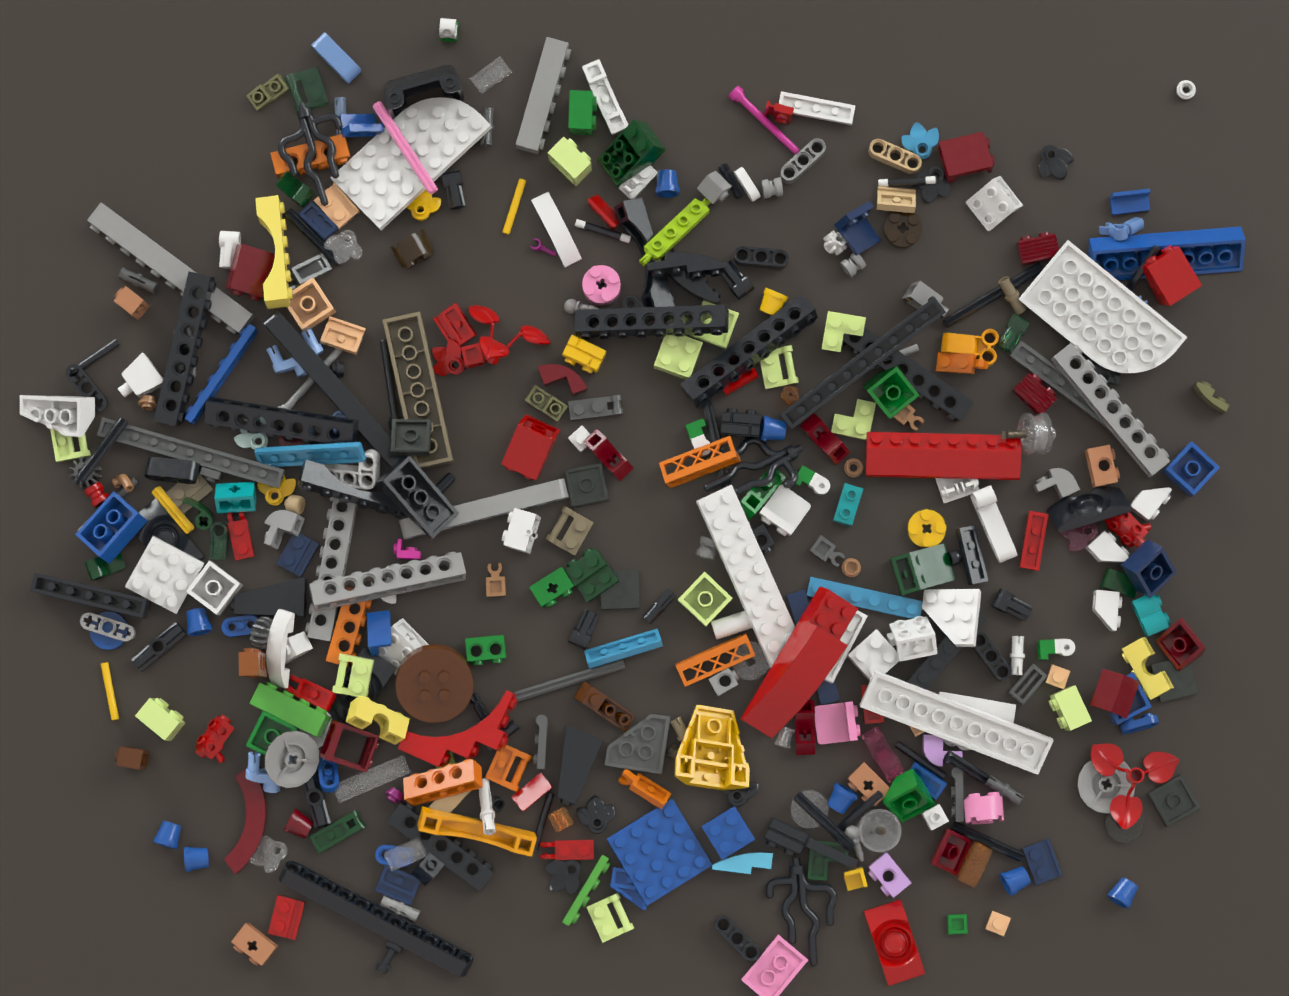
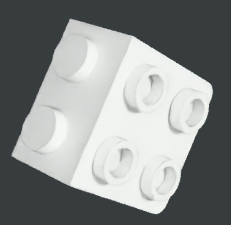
M779 485L759 515L764 523L769 526L773 524L777 527L776 531L781 535L791 536L811 508V505L790 489Z

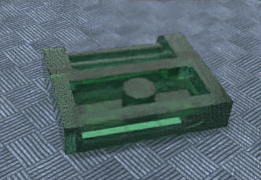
M317 66L285 76L286 83H289L296 105L294 107L296 113L299 111L298 104L302 103L296 83L297 80L302 81L308 102L305 103L307 108L313 109L329 103Z

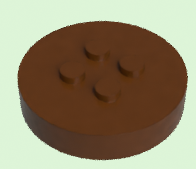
M439 644L421 646L410 652L398 667L396 674V694L398 700L408 714L420 721L429 723L448 721L459 715L471 700L473 693L471 668L466 659L453 648Z

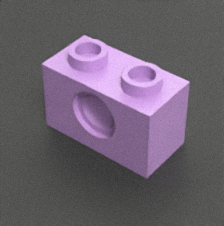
M887 852L868 866L870 869L868 874L874 881L879 880L883 885L880 889L887 897L891 895L894 898L911 884L910 880ZM889 870L893 873V879L886 882L883 879V873Z

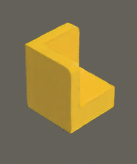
M862 867L842 872L847 891L868 887Z

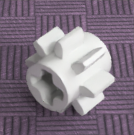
M833 230L823 238L826 241L824 247L828 253L839 255L847 248L845 245L846 241L839 232L835 233Z

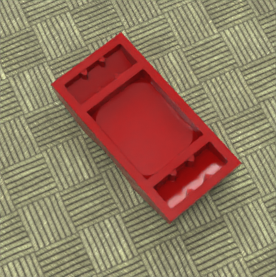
M901 899L863 911L888 986L924 975L925 971Z

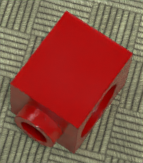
M479 343L461 347L467 369L485 365Z

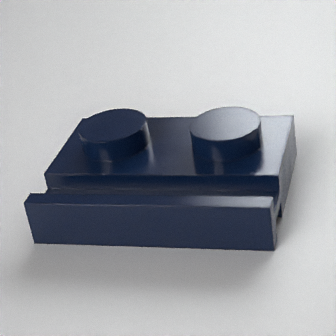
M301 533L298 536L292 535L276 564L302 577L320 544Z
M1049 839L1022 848L1035 885L1063 876Z
M385 865L375 891L411 905L421 882L409 873L390 865Z

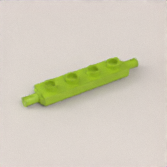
M695 198L644 246L646 254L639 260L640 264L645 266L651 259L659 261L665 253H668L709 214L707 206L711 202L707 198L703 201Z

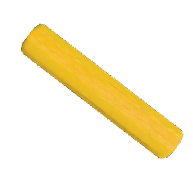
M156 487L152 491L153 496L185 534L191 533L195 528L193 524L170 499L162 487Z

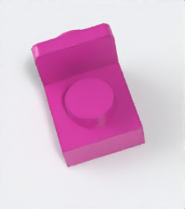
M398 539V542L394 543V555H397V559L421 561L422 553L417 551V548L406 547V550H403L402 539Z

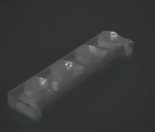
M401 755L367 770V773L362 772L339 782V788L334 792L338 802L342 803L411 773L405 756Z

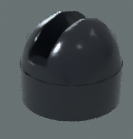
M959 550L947 552L951 566L962 562L963 559L959 557V554H961Z
M494 795L491 797L492 809L495 813H498L504 808L505 801L501 797Z

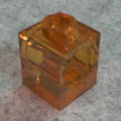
M566 806L548 815L556 833L574 824Z

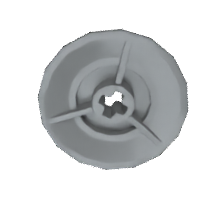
M299 731L285 732L276 737L268 747L265 755V769L269 778L277 785L285 788L299 787L309 781L319 764V749L316 742L308 734ZM290 755H292V761H291V762H289V760H290V759H289V756H290Z
M1090 760L1079 773L1077 786L1080 797L1088 807L1096 812L1110 813V803L1113 798L1118 795L1127 796L1131 784L1126 780V773L1117 769L1112 776L1101 775L1095 770ZM1124 761L1119 765L1121 768L1130 770V767ZM1106 779H1108V783L1111 784V786L1106 787V789L1104 790V786L1101 784V782L1106 781ZM1135 788L1133 789L1130 797H1133Z

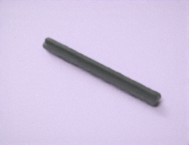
M619 659L514 692V694L517 695L516 699L519 702L625 669L623 659Z

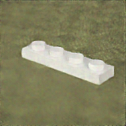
M782 91L779 99V104L794 108V115L852 126L855 105Z
M857 610L840 641L848 646L824 679L831 684L834 682L868 617Z

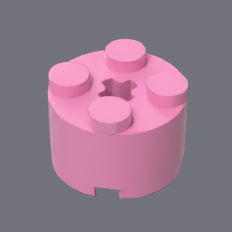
M605 265L593 266L584 275L582 282L583 292L591 304L603 307L617 300L621 291L619 275L614 269ZM601 282H604L606 288L603 287L600 290L597 284H601Z
M991 792L981 797L980 793L968 794L966 799H964L965 823L990 824L995 819H998L999 822L1004 821L1003 800L999 792Z

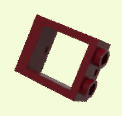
M331 720L319 757L367 773L373 762L374 750H377L379 746V736ZM343 729L367 737L358 764L334 756Z

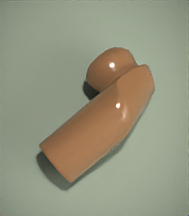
M126 474L117 475L111 481L115 488L122 486L126 492H131L134 489V485Z

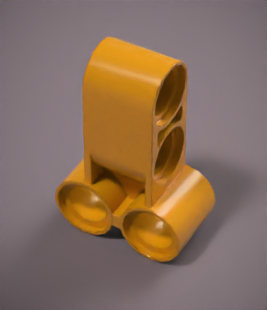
M993 329L985 330L981 336L943 333L941 352L975 354L978 359H983L982 355L989 353L992 356V361L988 362V367H990L997 358V354L992 348L997 344L999 335ZM990 334L994 337L995 341L987 343L984 336Z

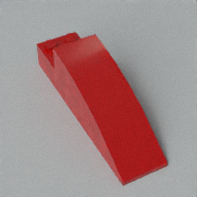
M819 586L741 717V720L768 737L773 738L805 705L843 654L848 645L840 641L858 608L831 590Z

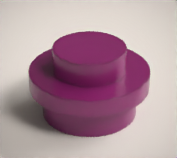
M393 787L386 790L385 794L388 801L393 804H397V802L402 803L403 793Z

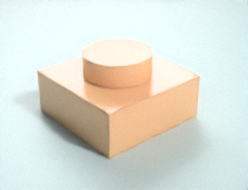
M1051 665L1045 683L1064 689L1070 671Z
M992 911L985 929L1004 936L1011 918Z

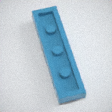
M657 628L584 650L590 669L662 647L663 644Z

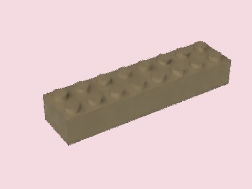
M419 311L383 319L404 419H431L430 456L412 455L413 460L422 470L454 463L422 315Z

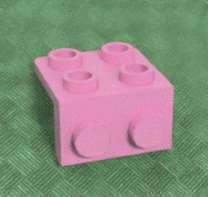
M853 701L815 706V726L817 742L819 744L858 740L857 736H860L859 724L856 725L855 717H858L857 705H853Z

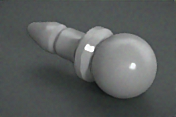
M569 299L564 304V309L569 314H575V310L598 309L593 305L583 304L582 301L577 302L575 299Z
M850 825L846 828L845 834L855 843L853 847L856 852L855 855L862 862L863 851H861L862 848L859 843L862 841L859 837L860 830L857 826Z

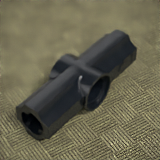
M175 622L157 638L152 639L131 660L143 672L157 659L165 655L170 648L187 634ZM161 641L163 643V650L157 652L155 644Z
M316 770L309 781L303 784L315 829L332 824L326 805V797L320 787ZM313 794H320V800L317 803H312L311 797Z

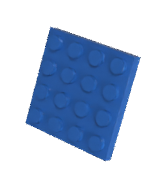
M673 799L667 801L662 810L657 807L606 839L646 906L712 866V863Z

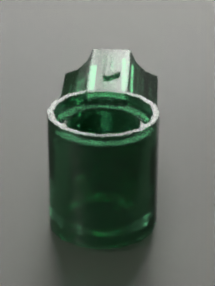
M1013 313L997 346L1005 352L1012 353L1020 337L1024 335L1030 321Z
M215 522L210 527L209 559L226 560L229 527L226 523ZM219 525L224 528V533L221 536L215 533V529Z

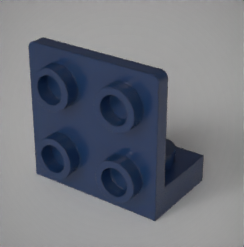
M871 201L847 213L834 224L856 256L881 241L866 219L870 215L869 211L874 208Z

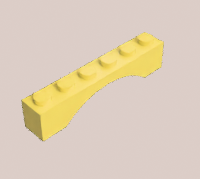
M278 195L256 198L259 222L270 233L275 244L274 264L268 278L263 283L265 304L267 309L290 306V299H293V292L288 282H291V272L287 270L290 259L289 254L285 251V247H288L287 236H284V230H287L286 220L282 219V213H285L284 202H280Z

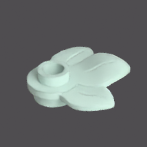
M260 417V421L266 424V420ZM240 429L241 434L234 437L235 442L242 448L251 447L256 450V448L267 447L268 445L267 436L261 432L251 434L247 430ZM258 438L262 439V443L260 445H257L255 443L256 439Z

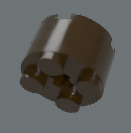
M424 229L420 230V235H417L415 232L399 241L397 248L391 247L402 268L406 267L408 270L416 266V261L420 258L426 260L434 255L432 251L435 248Z

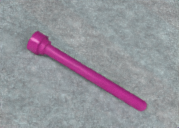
M738 85L728 97L733 102H740L796 155L800 149L745 97L744 90Z

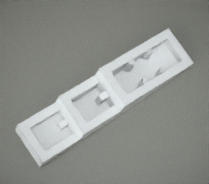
M939 692L941 696L1014 723L1015 704Z

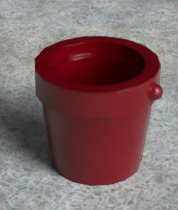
M295 808L283 831L305 839L314 822Z

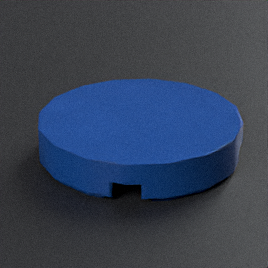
M107 611L99 614L100 616L127 624L126 620L118 613ZM99 618V622L92 621L91 624L99 626L102 619ZM111 622L104 623V632L109 633L113 630ZM117 624V631L114 636H117L118 632L124 634V638H126L129 628L121 630L118 629L120 624ZM89 631L91 640L101 649H117L124 643V641Z

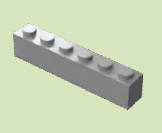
M546 37L516 141V149L539 154V150L544 148L546 139H543L545 132L549 131L551 121H548L550 114L554 113L556 103H553L554 98L559 96L561 85L558 84L560 78L565 76V60L569 61L571 55L568 42Z

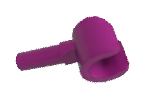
M533 239L539 243L538 247L530 245L534 251H543L555 257L556 252L543 246L539 239Z

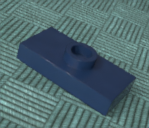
M312 201L298 214L325 242L339 229Z

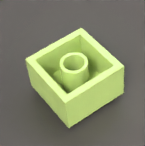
M563 137L548 152L549 161L575 186L592 171L591 158L584 151L580 153L576 143L570 138L567 140Z
M666 335L654 363V369L685 380L692 376L703 342L687 336L676 337L674 335Z
M704 572L678 599V602L706 627L733 598Z
M1076 685L1049 696L1051 699L1048 701L1052 711L1057 712L1059 716L1057 722L1061 729L1064 728L1065 731H1071L1092 721Z
M149 698L135 717L163 740L172 741L185 725V722L182 720L184 717L176 710L168 709L169 704L163 699Z

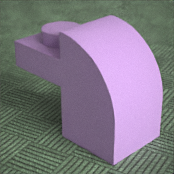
M922 735V752L924 757L935 766H943L944 755L947 753V751H943V738L935 735ZM952 751L962 757V751Z

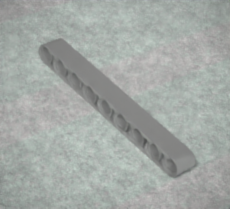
M558 479L453 506L459 514L442 530L509 514L510 511H514V508L525 510L567 499L569 495L565 479ZM410 518L399 520L403 540L426 535Z

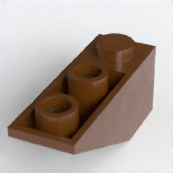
M585 681L574 696L578 701L624 732L635 718L634 714Z

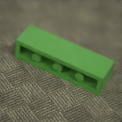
M267 682L266 685L259 683L249 704L316 737L322 738L331 719L330 716L326 715V710L318 706L314 709L310 707V702L302 698L298 701L293 698L294 694L283 690L281 693L276 690L277 686Z

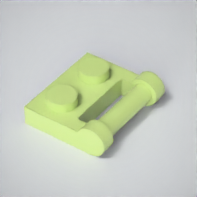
M792 345L777 348L770 353L769 357L760 361L765 390L799 383L793 364ZM779 354H784L788 379L783 380Z
M50 429L56 462L91 456L85 434L83 437H78L80 451L75 452L72 436H64L59 431Z
M339 653L338 659L340 663L336 684L333 686L332 692L355 697H367L374 660ZM347 662H353L349 685L346 688L343 687Z
M619 893L587 906L602 943L634 929L619 900L621 898ZM611 902L623 925L619 929L607 906Z

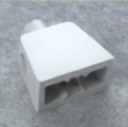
M141 353L121 374L126 383L120 386L118 390L124 398L133 391L141 398L142 395H147L161 388L163 377L147 355Z

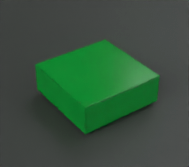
M967 914L947 915L948 935L968 934Z

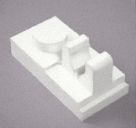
M650 165L621 184L619 189L630 200L635 199L657 176L658 172Z

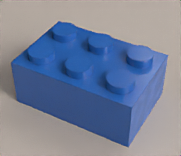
M113 491L75 535L100 558L110 564L148 520L124 498Z

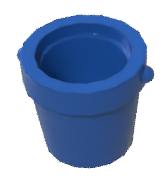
M665 169L658 171L655 189L657 197L672 198L680 195L675 170Z
M763 416L760 423L759 439L763 441L784 440L787 428L786 421Z
M196 608L186 612L188 636H200L213 631L205 608Z
M837 782L834 784V790L827 805L835 811L844 814L852 802L857 800L858 795L848 787Z
M162 821L153 843L177 849L181 826Z
M184 847L185 872L209 867L208 848Z
M1022 866L999 874L1001 883L1010 896L1017 894L1018 891L1031 883L1028 873Z
M1121 877L1114 888L1109 891L1107 897L1120 907L1129 909L1138 886L1132 881Z

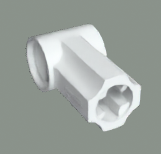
M220 231V268L231 269L236 247L241 244L240 232Z

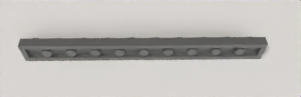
M102 417L97 436L104 438L116 421ZM127 425L116 440L119 443L171 458L194 461L202 467L280 489L285 470L131 425Z

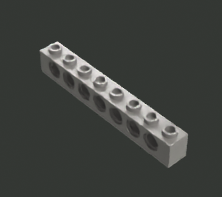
M1070 343L1056 354L1051 361L1150 478L1170 462L1168 453L1156 445L1157 441L1154 436L1146 433L1143 429V423L1131 415L1132 411L1129 406L1121 403L1118 399L1120 398L1118 393L1106 385L1107 380L1104 376L1098 375L1094 370L1095 366L1093 363L1081 355L1083 353L1076 344ZM1076 360L1079 363V369H1073L1070 361ZM1083 375L1091 377V384L1084 383ZM1095 390H1101L1104 393L1103 399L1095 396ZM1109 404L1114 405L1116 413H1110L1107 410V406ZM1121 419H1125L1128 422V428L1125 429L1120 426ZM1133 434L1140 436V443H1135L1132 440ZM1145 449L1152 450V458L1145 456Z
M330 498V501L333 503L332 509H328L327 512L329 525L328 528L325 527L323 539L326 540L325 546H321L319 557L322 558L321 566L318 565L316 570V577H319L318 580H325L328 577L333 578L338 575L345 576L357 504L347 503V510L339 512L338 505L342 502L337 498ZM338 521H343L344 528L341 531H336L334 528L335 523ZM334 540H339L341 543L340 548L337 550H332L331 543ZM330 559H336L337 566L333 569H329L327 566ZM329 589L326 591V593L328 595H333L335 591L333 589ZM311 603L309 607L311 620L307 622L305 633L308 634L307 637L331 642L339 607L314 612L313 603ZM320 615L326 617V623L322 626L317 624V618Z
M449 552L445 556H430L426 560H411L407 564L402 565L396 563L388 568H373L369 572L362 573L357 571L345 577L338 575L330 580L324 581L319 579L309 584L314 612L463 581L466 580V570L461 552ZM447 566L449 569L442 571L439 567ZM426 569L430 571V574L423 575L421 571ZM408 573L411 575V578L404 579L402 575ZM389 577L393 581L390 583H385L383 579ZM370 581L374 585L371 587H366L364 583ZM351 585L354 587V590L347 591L345 587ZM329 589H333L335 593L333 595H328L326 591Z

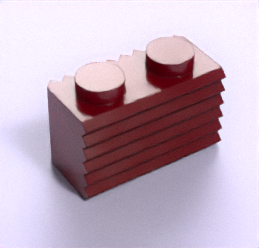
M1048 231L1038 234L1039 237L1031 238V236L1021 237L1020 241L1016 244L1021 266L1051 260L1059 251L1056 234H1050Z
M1028 373L1012 392L1040 417L1057 400L1055 397L1056 393L1050 387L1045 388L1041 384L1042 380L1036 374L1031 375Z

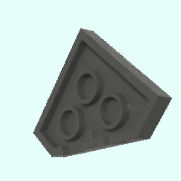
M650 714L608 745L605 766L662 774L670 716Z

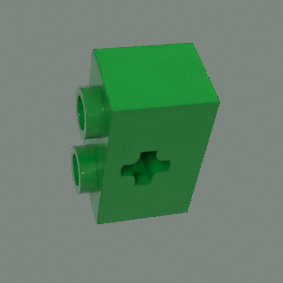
M560 567L529 588L541 607L546 606L549 608L557 603L555 599L560 596L565 598L573 593L574 585L564 569ZM549 585H558L555 594L553 592L548 593Z

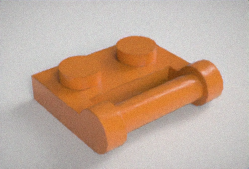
M506 745L500 752H496L485 778L517 792L519 789L518 784L527 763L531 761L533 756ZM515 757H521L511 783L506 781Z

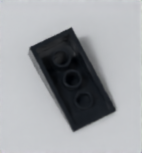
M410 455L400 458L375 482L387 498L431 539L459 514Z

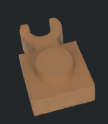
M909 404L893 416L903 426L908 422L910 428L915 432L918 428L914 426V422L919 421L921 424L924 422L923 418L913 415L916 410Z
M498 563L499 568L497 571H493L491 564H488V571L491 577H486L487 597L506 596L505 576L500 577L502 572L501 563Z

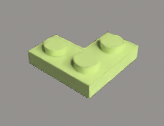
M828 311L822 349L841 352L844 334L863 337L866 317Z
M857 399L854 417L834 414L831 432L837 435L866 440V433L871 431L876 403Z

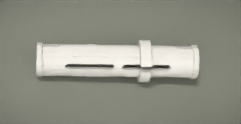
M483 778V788L478 789L481 806L480 819L483 822V833L485 835H492L496 832L494 824L495 811L492 809L490 782L488 779Z

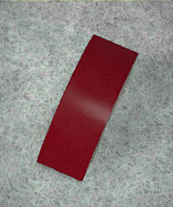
M557 364L538 366L545 387L567 379L573 396L587 391L585 383L573 370Z
M816 414L810 415L800 425L813 443L835 465L850 453L845 444L827 428L822 419Z
M598 429L583 441L619 481L634 469L628 460L615 449Z
M808 700L795 714L796 755H815L814 700Z

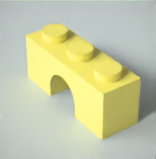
M1142 637L1122 648L1124 652L1122 656L1126 663H1130L1132 666V672H1134L1137 680L1142 684L1146 697L1152 700L1174 688L1165 671L1159 672L1156 675L1147 671L1145 666L1146 660L1154 655L1155 652L1146 637Z
M359 696L351 701L346 719L347 723L363 730L372 724V720H375L380 726L379 738L394 745L405 739L410 719L403 716L402 713L394 712L385 705L377 704L365 696Z

